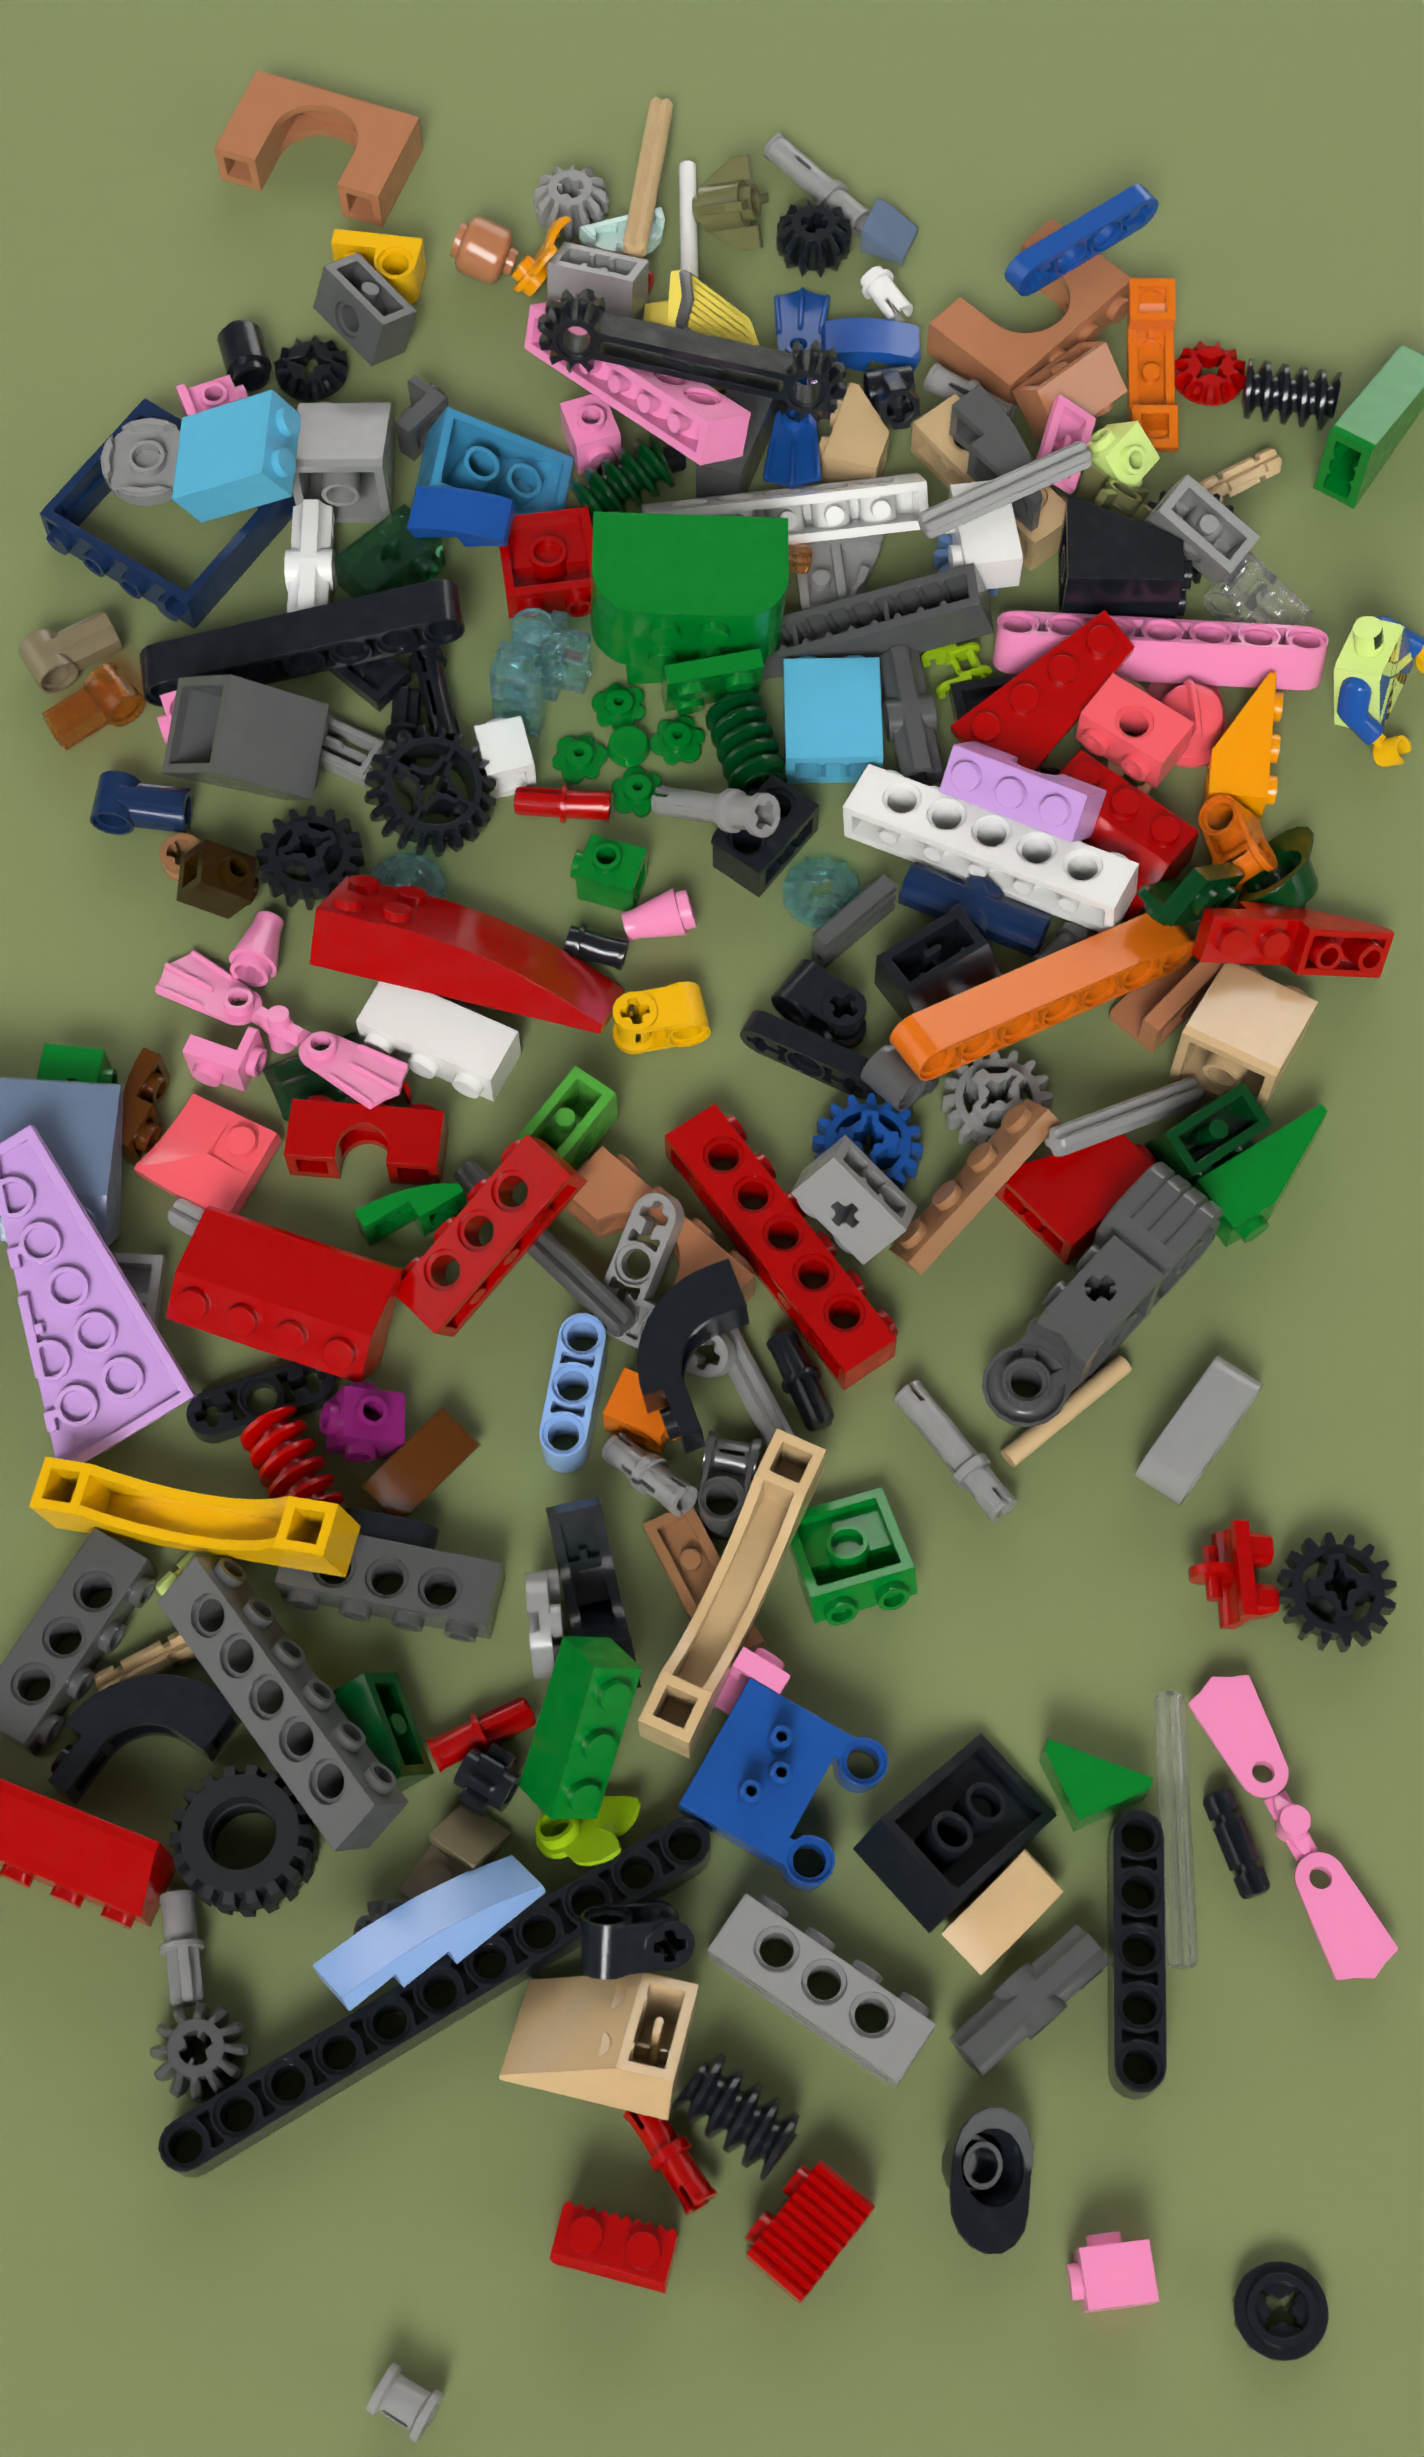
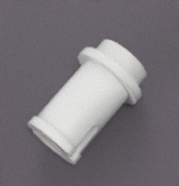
M882 266L871 268L860 281L863 287L862 294L866 299H872L887 320L904 322V318L898 311H903L909 317L913 312V305L907 301L893 282L894 275L889 269H883Z

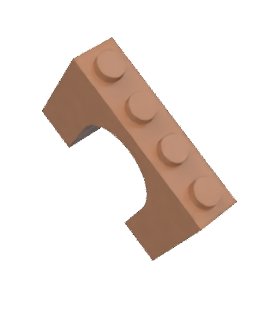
M257 70L214 147L221 179L261 191L280 155L290 145L312 136L335 137L347 142L355 149L337 183L342 215L383 227L423 150L419 117L404 111H396L375 105L363 99H355L334 93L322 87H314L296 82L281 75H272Z
M1051 218L1021 244V252L1063 226ZM1101 254L1096 255L1039 290L1056 303L1064 316L1050 328L1032 333H1020L1004 329L963 298L959 297L929 323L926 353L953 373L968 381L974 378L982 382L983 388L986 391L1017 406V400L1012 392L1014 388L1079 342H1096L1100 333L1111 323H1119L1126 316L1128 282L1131 277Z

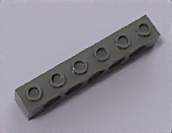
M194 1557L157 1603L334 1852L369 1848L409 1803L397 1787L396 1777L391 1770L378 1761L367 1746L366 1737L362 1730L350 1722L337 1705L332 1689L318 1679L305 1661V1653L296 1642L289 1639L275 1620L276 1614L272 1607L260 1599L248 1583L245 1570L236 1561L228 1557Z

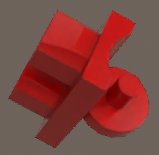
M1248 1520L1231 1521L1230 1528L1211 1535L1212 1545L1202 1547L1203 1563L1193 1565L1188 1569L1190 1583L1205 1585L1207 1601L1218 1602L1220 1629H1236L1250 1620L1268 1618L1278 1612L1280 1608L1278 1589L1275 1585L1256 1584L1254 1568L1264 1569L1272 1564L1274 1557L1272 1536L1250 1531Z

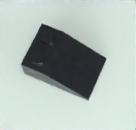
M980 1733L884 1814L856 1844L853 1850L930 1934L1046 1827L1057 1814Z

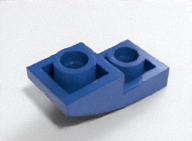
M840 318L826 320L822 325V352L834 347L837 353L836 362H844L846 368L864 372L872 360L893 367L910 365L914 372L921 360L919 326L877 318Z
M417 486L407 529L415 538L457 537L465 547L507 546L516 503L513 499L480 491L451 487Z

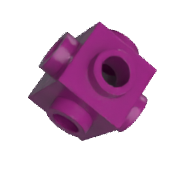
M352 1382L342 1387L323 1405L320 1415V1430L322 1434H326V1452L344 1454V1459L351 1462H370L376 1458L387 1459L405 1444V1393L377 1390V1386L369 1382Z

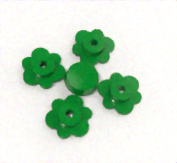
M615 683L607 688V692L595 694L591 702L593 710L598 713L596 716L597 723L602 727L611 725L614 730L609 738L607 750L601 745L594 744L593 738L589 735H582L578 739L570 736L563 737L557 742L556 749L558 754L552 758V765L556 770L562 771V778L569 784H578L584 778L596 779L600 775V766L606 763L608 756L619 766L631 767L624 772L623 779H617L612 783V792L615 794L613 806L621 814L633 812L637 817L643 818L648 816L650 809H652V795L666 797V795L658 794L655 791L661 785L659 775L655 773L646 775L643 769L635 766L640 765L647 759L650 749L656 755H663V760L668 765H675L679 761L688 764L694 763L700 758V746L705 741V735L701 730L695 729V723L691 718L679 716L672 723L666 720L661 721L657 725V734L653 735L650 742H648L644 732L634 727V721H641L645 717V708L642 706L644 701L642 691L636 687L624 689L622 685Z

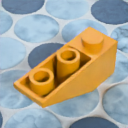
M1269 672L1212 749L1205 774L1203 804L1215 795L1226 794L1253 812L1260 822L1266 804L1274 805L1278 776L1270 775V763H1277L1281 735L1273 734V722H1280L1284 699L1283 693L1275 692L1277 673Z

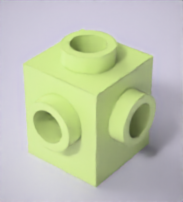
M1138 421L1107 424L1104 428L1092 434L1088 443V449L1092 454L1091 464H1094L1110 476L1104 487L1107 486L1110 480L1122 482L1131 488L1139 487L1143 483L1142 478L1160 459V456Z

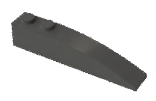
M971 563L786 614L783 616L779 644L772 655L763 661L762 679L783 677V659L798 658L805 655L817 658H844L849 655L878 657V655L887 652L890 647L908 645L909 648L919 650V653L992 634L994 633L988 591L975 564Z

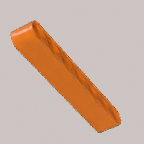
M1147 913L911 1014L893 1029L890 1035V1043L921 1081L935 1079L1169 975L1187 964L1194 956L1191 952L1195 940L1181 925L1165 926L1156 922Z

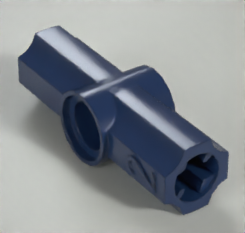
M916 861L914 865L910 866L898 897L899 904L937 919L960 906L984 938L1031 957L1040 951L1052 916L1006 898L1000 887L985 878L970 876L964 881Z

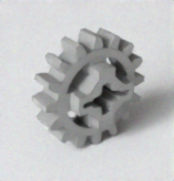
M1013 1050L1007 1059L1000 1058L999 1051L990 1054L989 1059L983 1060V1058L971 1062L970 1067L964 1065L955 1069L953 1074L955 1078H946L943 1092L947 1095L942 1097L941 1111L950 1113L946 1119L947 1130L961 1129L958 1137L960 1145L969 1142L971 1139L977 1142L976 1147L987 1142L1001 1127L1005 1114L1014 1106L1024 1102L1021 1099V1094L1024 1091L1029 1100L1048 1109L1051 1108L1053 1093L1044 1091L1047 1087L1048 1077L1047 1075L1033 1076L1036 1065L1034 1060H1030L1022 1066L1017 1063L1018 1051ZM965 1093L969 1095L968 1102L973 1105L970 1113L967 1112L964 1105L963 1096Z

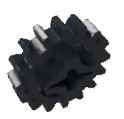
M309 806L307 815L302 817L299 816L295 809L289 810L290 821L287 823L277 818L272 820L275 833H262L260 837L263 848L256 850L259 866H261L258 868L263 884L268 883L271 895L276 898L284 893L287 906L293 907L299 899L305 901L307 910L313 909L315 900L322 899L323 901L346 876L360 875L358 867L365 866V858L361 849L363 848L359 832L352 831L350 820L345 818L337 823L335 812L330 808L323 817L317 816L315 806Z
M1332 1532L1325 1533L1320 1547L1310 1537L1305 1539L1301 1546L1302 1554L1292 1550L1285 1560L1290 1569H1281L1277 1576L1276 1582L1288 1587L1278 1593L1279 1604L1290 1606L1289 1611L1282 1619L1283 1622L1290 1624L1298 1621L1302 1625L1297 1636L1301 1641L1306 1639L1311 1633L1318 1636V1650L1323 1651L1330 1640H1336L1340 1653L1346 1652L1351 1646L1352 1638L1361 1647L1366 1646L1372 1639L1370 1630L1381 1634L1388 1624L1382 1615H1391L1396 1608V1602L1385 1596L1393 1593L1397 1583L1394 1580L1383 1579L1381 1576L1390 1564L1387 1560L1374 1563L1370 1559L1375 1548L1372 1544L1365 1546L1361 1551L1355 1549V1538L1351 1534L1346 1537L1342 1545L1336 1544ZM1319 1562L1318 1577L1308 1578L1307 1582H1301L1303 1573L1310 1566ZM1330 1583L1334 1584L1337 1593L1346 1594L1342 1602L1338 1600L1336 1592L1326 1591ZM1365 1602H1370L1367 1614L1354 1622V1607L1363 1606ZM1311 1610L1315 1612L1317 1615H1319L1322 1619L1318 1618L1315 1614H1313Z

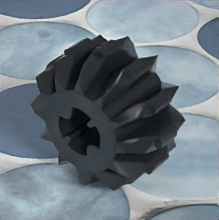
M806 198L802 208L790 204L787 215L780 216V221L777 224L776 248L778 255L784 257L787 269L799 267L802 277L808 271H816L821 278L825 268L838 271L841 260L848 258L851 249L852 228L850 220L844 218L841 207L829 209L826 198L819 205H813Z

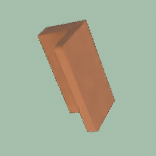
M1199 961L1194 966L1188 962L1169 975L1128 992L1110 1010L1109 1019L1153 1054L1195 1011L1223 965L1221 963Z

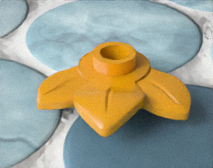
M562 216L554 220L547 230L545 242L535 257L532 258L527 254L515 268L511 277L516 280L512 289L517 294L522 291L530 298L547 278L546 263L558 250L557 246L554 245V241L561 235L559 233L560 230L572 221L569 216Z

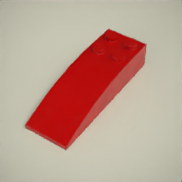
M368 875L346 876L315 911L310 965L598 1034L602 1033L611 1019L616 999L625 992L623 987L582 960L542 938L489 914L442 898L429 896L425 890L418 887L401 886L395 888L379 884L376 878Z

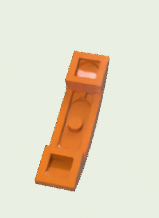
M1129 278L1126 339L1128 422H1139L1157 452H1178V405H1175L1174 371L1175 278Z

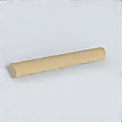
M1121 1355L1111 1360L1068 1396V1400L1057 1416L1045 1424L1028 1428L1001 1450V1455L1010 1466L1016 1467L1132 1371L1128 1361Z

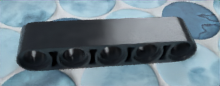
M1138 1809L1128 1811L1120 1816L1110 1832L1107 1842L1108 1960L1110 1961L1108 1964V2075L1114 2090L1124 2098L1132 2100L1143 2099L1153 2093L1165 2078L1167 2068L1164 1833L1162 1825L1155 1816L1147 1811ZM1130 1828L1140 1830L1148 1838L1149 1849L1139 1853L1129 1850L1122 1842V1831ZM1128 1884L1140 1885L1149 1895V1906L1144 1909H1135L1127 1905L1122 1897V1887ZM1135 1940L1144 1944L1150 1953V1963L1142 1967L1133 1966L1128 1963L1122 1953L1123 1943ZM1132 1997L1143 2000L1150 2008V2022L1145 2025H1136L1128 2021L1123 2014V2001ZM1135 2055L1146 2060L1152 2073L1150 2082L1141 2085L1131 2082L1123 2071L1124 2058Z

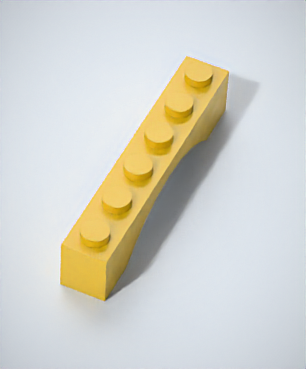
M46 1456L29 1504L33 1511L58 1529L90 1534L95 1527L112 1538L346 1577L361 1527L336 1503L292 1496L275 1499H240L206 1495L147 1482L94 1464Z

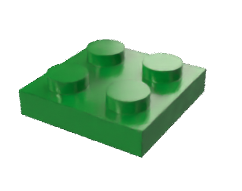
M761 649L664 665L661 695L665 712L677 710L679 715L694 714L704 710L706 704L715 703L724 696L737 691L753 690L759 693L764 670Z

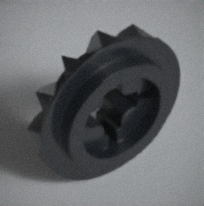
M316 335L308 342H301L296 338L294 346L291 348L281 347L280 358L274 362L276 380L280 388L287 395L302 401H317L333 395L343 386L348 374V365L344 351H339L333 340L321 342ZM311 359H315L318 366H314L313 372H310V377L307 378L304 367L308 365Z
M1272 2261L1253 2268L1242 2278L1232 2299L1235 2318L1234 2326L1239 2330L1248 2348L1270 2360L1290 2361L1309 2354L1318 2346L1327 2329L1328 2304L1321 2286L1309 2272L1289 2262ZM1294 2291L1297 2295L1291 2300L1293 2304L1288 2312L1294 2319L1293 2323L1299 2328V2331L1284 2322H1280L1274 2325V2327L1271 2326L1265 2331L1263 2327L1268 2322L1266 2318L1270 2314V2309L1265 2304L1266 2300L1260 2293L1262 2292L1266 2297L1270 2296L1278 2301L1285 2296H1290Z

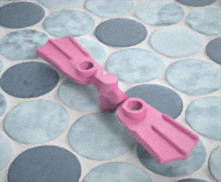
M192 950L190 954L181 959L165 963L161 979L155 986L157 994L230 1025L240 1026L252 1022L268 1034L270 1048L276 1053H289L300 1044L299 1057L305 1066L368 1109H372L380 1103L400 1095L403 1081L409 1070L407 1063L330 1032L319 1031L309 1035L311 1032L293 1023L290 1019L289 1010L285 1006L276 1005L269 1010L264 1008L262 999L257 992L234 978L232 974L196 950ZM237 1001H245V1002H246L245 1004H243V1005H241V1006H234V1005H232L234 1002H237ZM319 1045L329 1046L327 1049L321 1051L314 1049Z
M1250 1676L1211 1677L1201 1692L1188 1703V1707L1244 1790L1255 1797L1268 1798L1264 1802L1276 1823V1836L1281 1841L1287 1843L1295 1860H1300L1294 1872L1295 1885L1336 1981L1353 1978L1374 1979L1384 1964L1398 1951L1397 1945L1342 1864L1328 1853L1316 1852L1318 1849L1307 1831L1311 1825L1309 1812L1304 1807L1293 1804L1286 1790L1281 1792L1288 1781V1766ZM1256 1765L1268 1767L1272 1774L1271 1781L1267 1783L1257 1781L1252 1773L1253 1767ZM1313 1870L1325 1872L1329 1878L1328 1887L1325 1889L1314 1887L1310 1882V1872Z

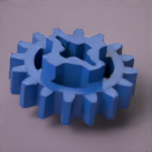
M874 1093L868 1094L865 1104H859L852 1094L848 1096L846 1109L843 1110L840 1106L833 1103L830 1105L829 1110L831 1120L819 1118L817 1121V1133L820 1135L813 1136L812 1151L818 1153L814 1156V1160L844 1135L865 1154V1151L862 1150V1145H865L866 1136L869 1135L871 1137L870 1145L873 1150L870 1151L869 1159L881 1171L885 1168H890L883 1173L902 1192L906 1188L905 1176L916 1178L919 1167L916 1161L922 1160L923 1145L917 1143L921 1136L920 1126H908L911 1119L909 1109L896 1114L894 1107L887 1101L883 1106L877 1105Z

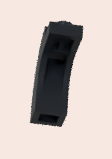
M729 1258L691 1273L663 1295L649 1315L639 1342L637 1371L647 1413L659 1410L669 1440L679 1437L685 1454L705 1447L702 1428L685 1386V1373L689 1361L696 1350L709 1339L749 1324L747 1304Z
M599 1496L545 1508L573 1636L610 1637L636 1662ZM640 1678L638 1681L637 1688L641 1687Z
M152 1674L126 1679L110 1685L90 1697L66 1720V1726L79 1739L74 1746L68 1744L57 1755L51 1766L53 1774L48 1779V1782L58 1793L76 1805L111 1757L120 1748L138 1738L153 1735L178 1739L213 1762L242 1721L222 1693L194 1679L168 1674Z

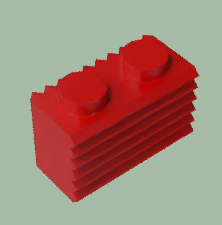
M822 2160L817 2163L813 2170L802 2164L782 2190L790 2198L775 2217L766 2210L745 2236V2239L752 2244V2247L746 2253V2258L798 2304L803 2302L875 2209V2206Z
M570 2200L563 2204L550 2260L553 2264L666 2294L679 2239L674 2228L666 2232L662 2224L654 2228L651 2221L643 2225L639 2218L631 2222L628 2215L622 2219L619 2218L616 2212L608 2216L605 2209L597 2214L594 2206L585 2210L582 2203L574 2207Z

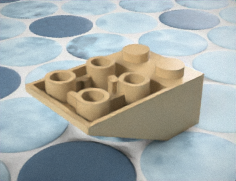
M648 1972L630 1974L611 1980L594 1979L588 1976L529 1980L501 2068L499 2080L668 2121L694 2023L699 1985Z

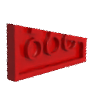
M1104 610L951 725L950 731L960 743L971 741L982 743L1018 757V765L1038 771L1061 739L1077 723L1080 713L1112 673L1116 674L1131 656L1135 646Z

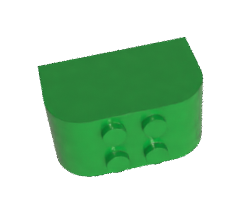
M593 512L590 626L596 645L606 656L624 665L664 670V665L758 648L761 649L763 661L772 655L781 637L789 580L788 518Z

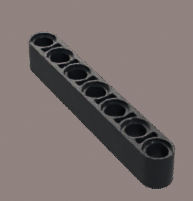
M430 580L148 645L141 650L139 655L144 699L149 704L163 707L160 695L176 691L180 677L231 674L267 685L334 670V668L347 667L449 644L457 641L465 632L458 586L449 580Z

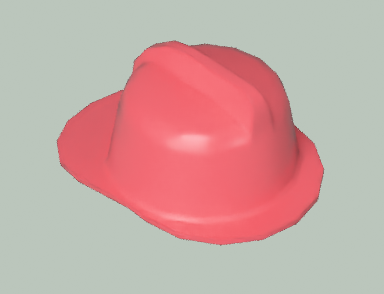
M1186 679L1183 684L1151 682L1147 688V694L1194 722L1188 749L1175 765L1187 768L1208 765L1212 749L1227 730L1222 696L1218 687L1195 684L1192 679Z

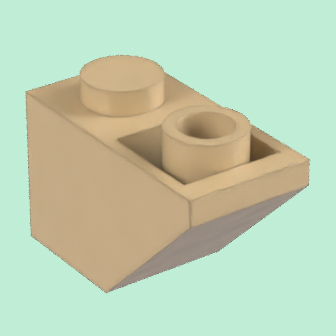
M850 382L844 399H838V408L835 410V413H831L830 426L833 429L830 436L823 435L819 443L822 484L882 477L888 461L890 432L859 384Z

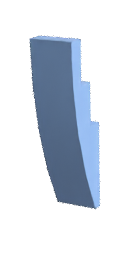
M513 1855L465 1872L410 1899L358 1931L312 1966L320 1979L350 2012L393 1976L405 1987L446 1953L458 1964L546 1893L543 1885Z

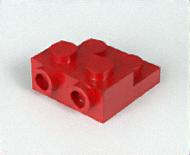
M588 506L514 516L507 546H499L509 618L519 617L524 623H537L542 621L547 613L566 611V614L571 617H584L591 613L593 532Z

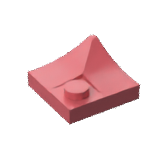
M193 1093L173 1124L154 1147L137 1162L133 1170L142 1178L176 1198H184L203 1209L210 1205L238 1215L283 1140L278 1133Z

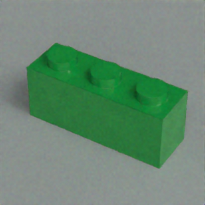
M563 1636L519 1783V1787L549 1819H597L642 1671V1667L610 1637Z

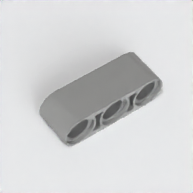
M1218 1355L1147 1453L1137 1469L1135 1477L1180 1506L1245 1415L1263 1384Z

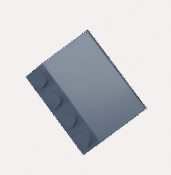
M0 1077V1143L29 1125L35 1126L106 1245L109 1246L121 1235L123 1084ZM0 1215V1241L7 1242L2 1216Z

